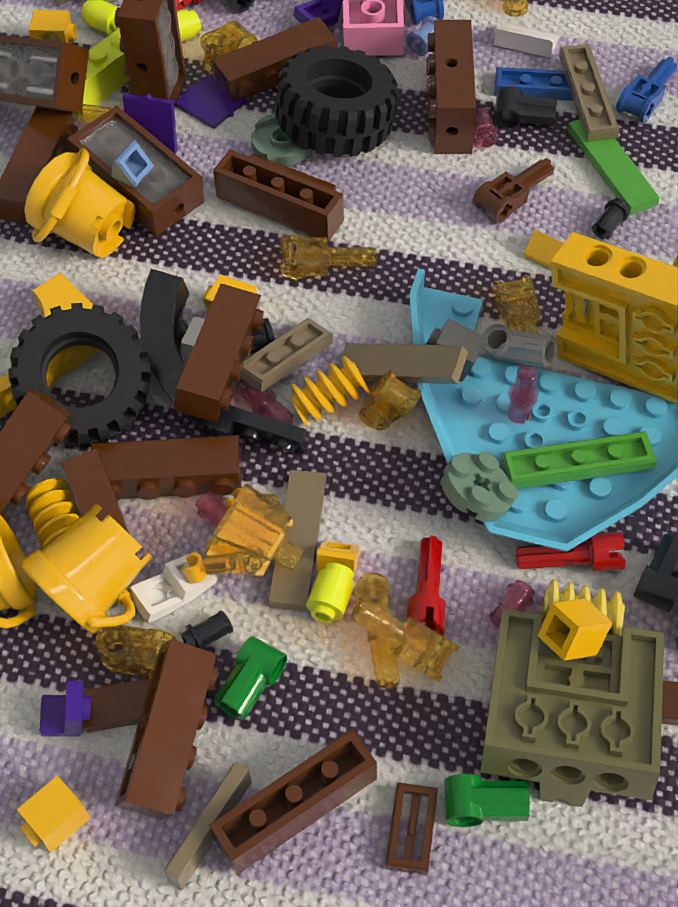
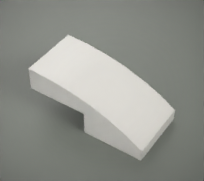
M188 555L166 563L162 574L130 586L131 600L144 620L149 624L184 606L214 585L217 577L212 570L208 571L203 581L189 583L182 572L184 567H190L186 560Z

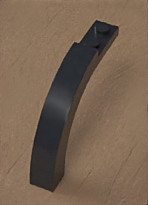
M151 268L141 300V337L148 352L150 367L165 395L175 407L176 387L185 368L180 350V322L190 293L182 277ZM230 405L228 411L221 410L217 423L181 413L190 423L211 437L236 436L240 434V437L248 442L259 444L260 441L273 444L276 450L290 455L294 454V451L305 455L310 443L307 431L304 428Z

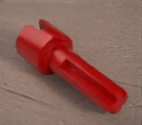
M597 533L587 539V542H582L567 552L540 545L516 548L517 567L519 569L589 564V568H593L594 572L623 570L626 568V560L620 552H609L624 548L623 533Z
M431 535L429 538H422L420 541L416 594L408 599L406 614V633L414 638L419 632V626L425 627L424 637L428 641L441 638L444 635L446 602L439 596L443 543L438 540L437 536Z

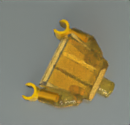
M247 483L243 488L235 489L233 491L234 499H225L227 513L211 536L204 552L207 556H205L204 560L196 552L190 553L187 556L186 560L190 567L182 569L186 580L189 583H199L207 575L227 573L263 576L273 559L293 570L304 550L285 540L294 521L287 514L278 498L274 494L260 493Z

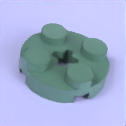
M275 113L261 118L255 124V131L251 133V147L254 154L285 166L300 163L312 155V149L305 150L301 148L297 141L293 143L283 133L277 123L278 120ZM282 137V139L287 141L280 142L277 141V138Z
M481 452L479 455L473 453L457 454L452 457L443 470L445 474L441 478V486L446 497L463 513L467 508L472 512L478 513L475 519L480 521L493 522L501 519L519 495L517 488L510 483L507 475L498 467V460L487 452Z

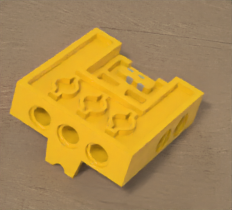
M572 232L551 260L552 287L565 291L566 307L562 313L563 326L556 334L557 357L678 404V267Z

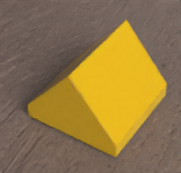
M534 229L524 252V257L551 269V260L564 242Z
M325 540L317 549V573L319 570L324 569L327 563L333 562L348 567L355 576L360 547L358 545Z

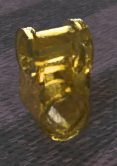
M235 20L228 21L223 26L205 33L200 38L201 47L205 53L202 59L204 69L214 73L213 59L258 41L257 37Z
M390 370L378 382L373 384L359 412V418L365 425L373 429H387L392 423L410 413L420 398L421 390L416 387L411 389L398 380L396 373Z
M119 625L103 627L96 636V646L102 665L107 670L139 675L151 679L160 647L170 639L176 640V637L160 629H144ZM111 645H125L121 651H107Z

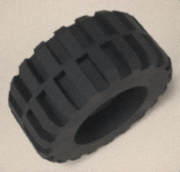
M323 45L322 48L310 47L304 53L302 51L296 53L282 66L278 80L275 109L277 123L283 133L293 143L297 141L301 148L315 150L316 154L323 156L324 153L333 154V157H342V155L353 157L358 156L361 152L366 154L380 146L387 136L390 135L398 98V84L385 64L381 65L379 59L374 56H367L364 51L358 49L356 51L349 50V47L345 46L334 48L332 45Z
M71 303L72 309L62 310L59 305L50 309L51 315L43 318L39 314L31 321L33 326L29 330L23 329L17 337L19 344L17 347L12 348L10 355L12 363L11 368L8 369L9 381L12 387L11 392L18 406L29 390L37 388L72 412L74 415L68 423L73 428L63 441L71 447H80V444H90L91 446V444L101 443V441L108 438L112 441L121 436L120 432L126 427L130 429L136 422V417L140 412H143L146 405L151 377L147 349L144 342H140L135 328L132 325L127 326L123 323V317L116 312L109 315L104 312V307L93 304L92 309L83 308L82 303ZM79 345L95 347L106 353L111 359L116 372L115 383L111 393L98 404L84 408L70 407L60 403L51 394L46 381L47 368L51 360L61 351Z

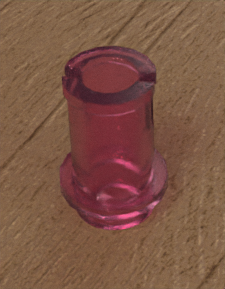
M487 108L476 109L474 140L481 147H491L495 144L499 134L497 128L493 125L492 114Z
M208 491L200 496L195 504V507L198 509L197 514L201 518L206 517L219 532H221L232 515V512L222 503L221 495L214 494L212 491Z
M516 580L514 584L510 583L507 585V593L493 612L489 614V619L498 628H500L502 608L523 611L526 606L530 607L534 603L533 596L535 592L527 583Z

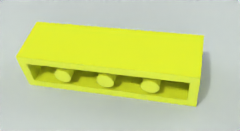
M119 29L89 50L82 113L74 112L80 117L84 116L129 82V76H126L124 72V52L120 51L121 35Z

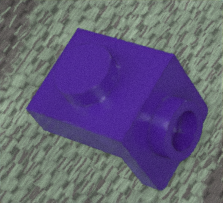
M343 0L308 1L295 6L293 17L301 24L319 17L329 27L338 23Z
M66 681V695H43L41 697L39 729L41 736L81 737L82 720H90L91 695H83V681Z

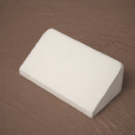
M501 23L495 29L494 46L551 58L559 35Z

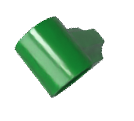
M254 636L249 637L236 657L234 670L214 698L215 705L230 717L244 721L266 686H272L282 674L287 662V654Z
M472 774L451 775L444 780L446 823L450 826L474 827L483 824L484 821H528L530 817V794L527 781H482L481 777Z

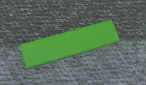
M580 119L568 123L567 131L616 198L623 199L628 203L630 208L629 215L658 205L660 197L615 138L587 142Z
M646 431L508 451L501 454L504 473L509 478L510 483L517 489L655 469L657 462Z

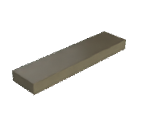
M590 44L560 47L559 58L587 142L618 138L619 127Z
M346 343L342 356L345 355L356 364L365 381L458 384L468 351L463 346ZM341 358L338 364L339 369L342 368Z
M290 470L279 535L280 544L277 548L269 596V607L308 611L306 603L311 592L327 473Z

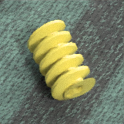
M552 579L543 599L541 614H543L542 623L552 603L586 598L613 622L610 627L613 630V635H621L625 604L622 602L619 591H614L609 601H607L603 588H599L594 597L591 598L588 585H583L579 593L575 595L572 582H567L562 592H560L557 580Z

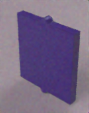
M206 75L194 86H189L188 91L174 103L175 107L215 129L228 117H233L234 112L247 102V98H238L231 101L218 82L211 76Z
M125 93L122 96L124 112L173 153H176L178 148L174 100L154 98L150 94L140 96Z

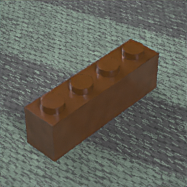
M319 17L213 59L215 80L231 101L238 98H249L278 86L282 66L299 51L304 53L310 47L322 48L323 45H332V47L337 48L336 37Z
M36 106L0 178V219L28 224L24 209L27 195L34 180L53 158L70 151L67 138L79 131L78 127L74 124L72 112Z
M231 149L213 169L217 198L323 241L329 242L344 221L343 193Z
M220 283L177 384L175 411L217 423L222 409L228 411L234 389H230L232 382L239 383L242 376L244 362H241L243 355L249 357L254 343V336L251 334L253 330L259 331L262 325L264 311L259 309L260 294Z
M37 388L27 392L0 431V515L6 522H8L9 517L5 513L12 503L18 506L29 492L31 487L26 485L32 474L40 475L52 457L47 453L54 442L60 445L73 428L68 422L74 414Z
M238 435L91 444V451L94 449L100 451L118 501L129 498L152 500L163 496L188 498L198 494L224 496L231 494L237 488H242L241 450Z
M170 639L160 647L115 806L161 820L174 816L175 811L178 812L181 809L186 795V787L182 786L186 770L189 771L193 766L197 753V747L193 745L197 730L203 727L207 716V707L203 706L206 693L212 690L218 674V669L214 667L217 654L174 639Z
M352 729L209 824L213 839L235 874L238 875L377 780V761Z

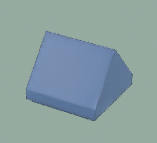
M132 140L113 161L112 177L134 188L150 172L154 165L138 143Z

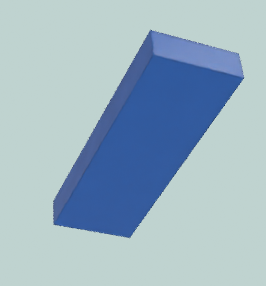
M496 67L494 96H497L498 91L504 87H515L521 90L524 96L573 101L564 71Z

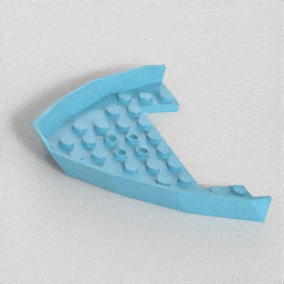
M418 268L409 294L413 345H426L434 328L436 327L441 330L448 318L475 332L482 311L483 300L424 287L425 270ZM478 355L475 364L462 382L459 381L458 384L417 383L419 393L447 464L453 456L460 453L479 455L481 452H487L498 460V467L504 472L501 463L502 452L644 431L648 435L657 460L655 469L517 489L518 497L501 519L493 522L483 521L491 534L567 552L640 509L678 476V404L650 393L516 363L501 362Z

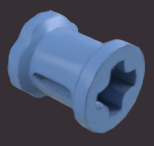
M432 16L426 17L418 30H413L407 35V44L413 53L419 56H424L428 53V33H434L431 32L434 29V20L438 19Z

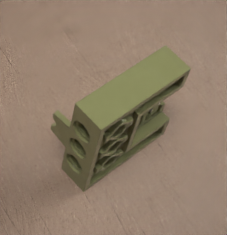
M502 608L480 772L540 782V800L553 802L557 799H563L568 801L569 805L578 807L584 805L590 791L652 800L660 775L665 633L623 627L621 636L606 635L597 655L563 661L537 636L542 626L543 614Z

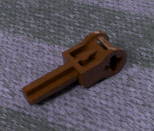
M548 158L541 159L515 177L506 171L494 180L483 183L474 194V206L484 208L492 214V219L495 222H504L515 210L527 203L529 189L553 174L554 167L551 165V160Z

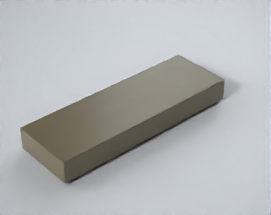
M307 318L242 361L244 362L241 379L258 391L263 392L331 345L333 334Z
M237 761L233 763L166 865L165 873L169 882L183 891L214 842L209 824L235 808L251 785L252 780L249 768Z

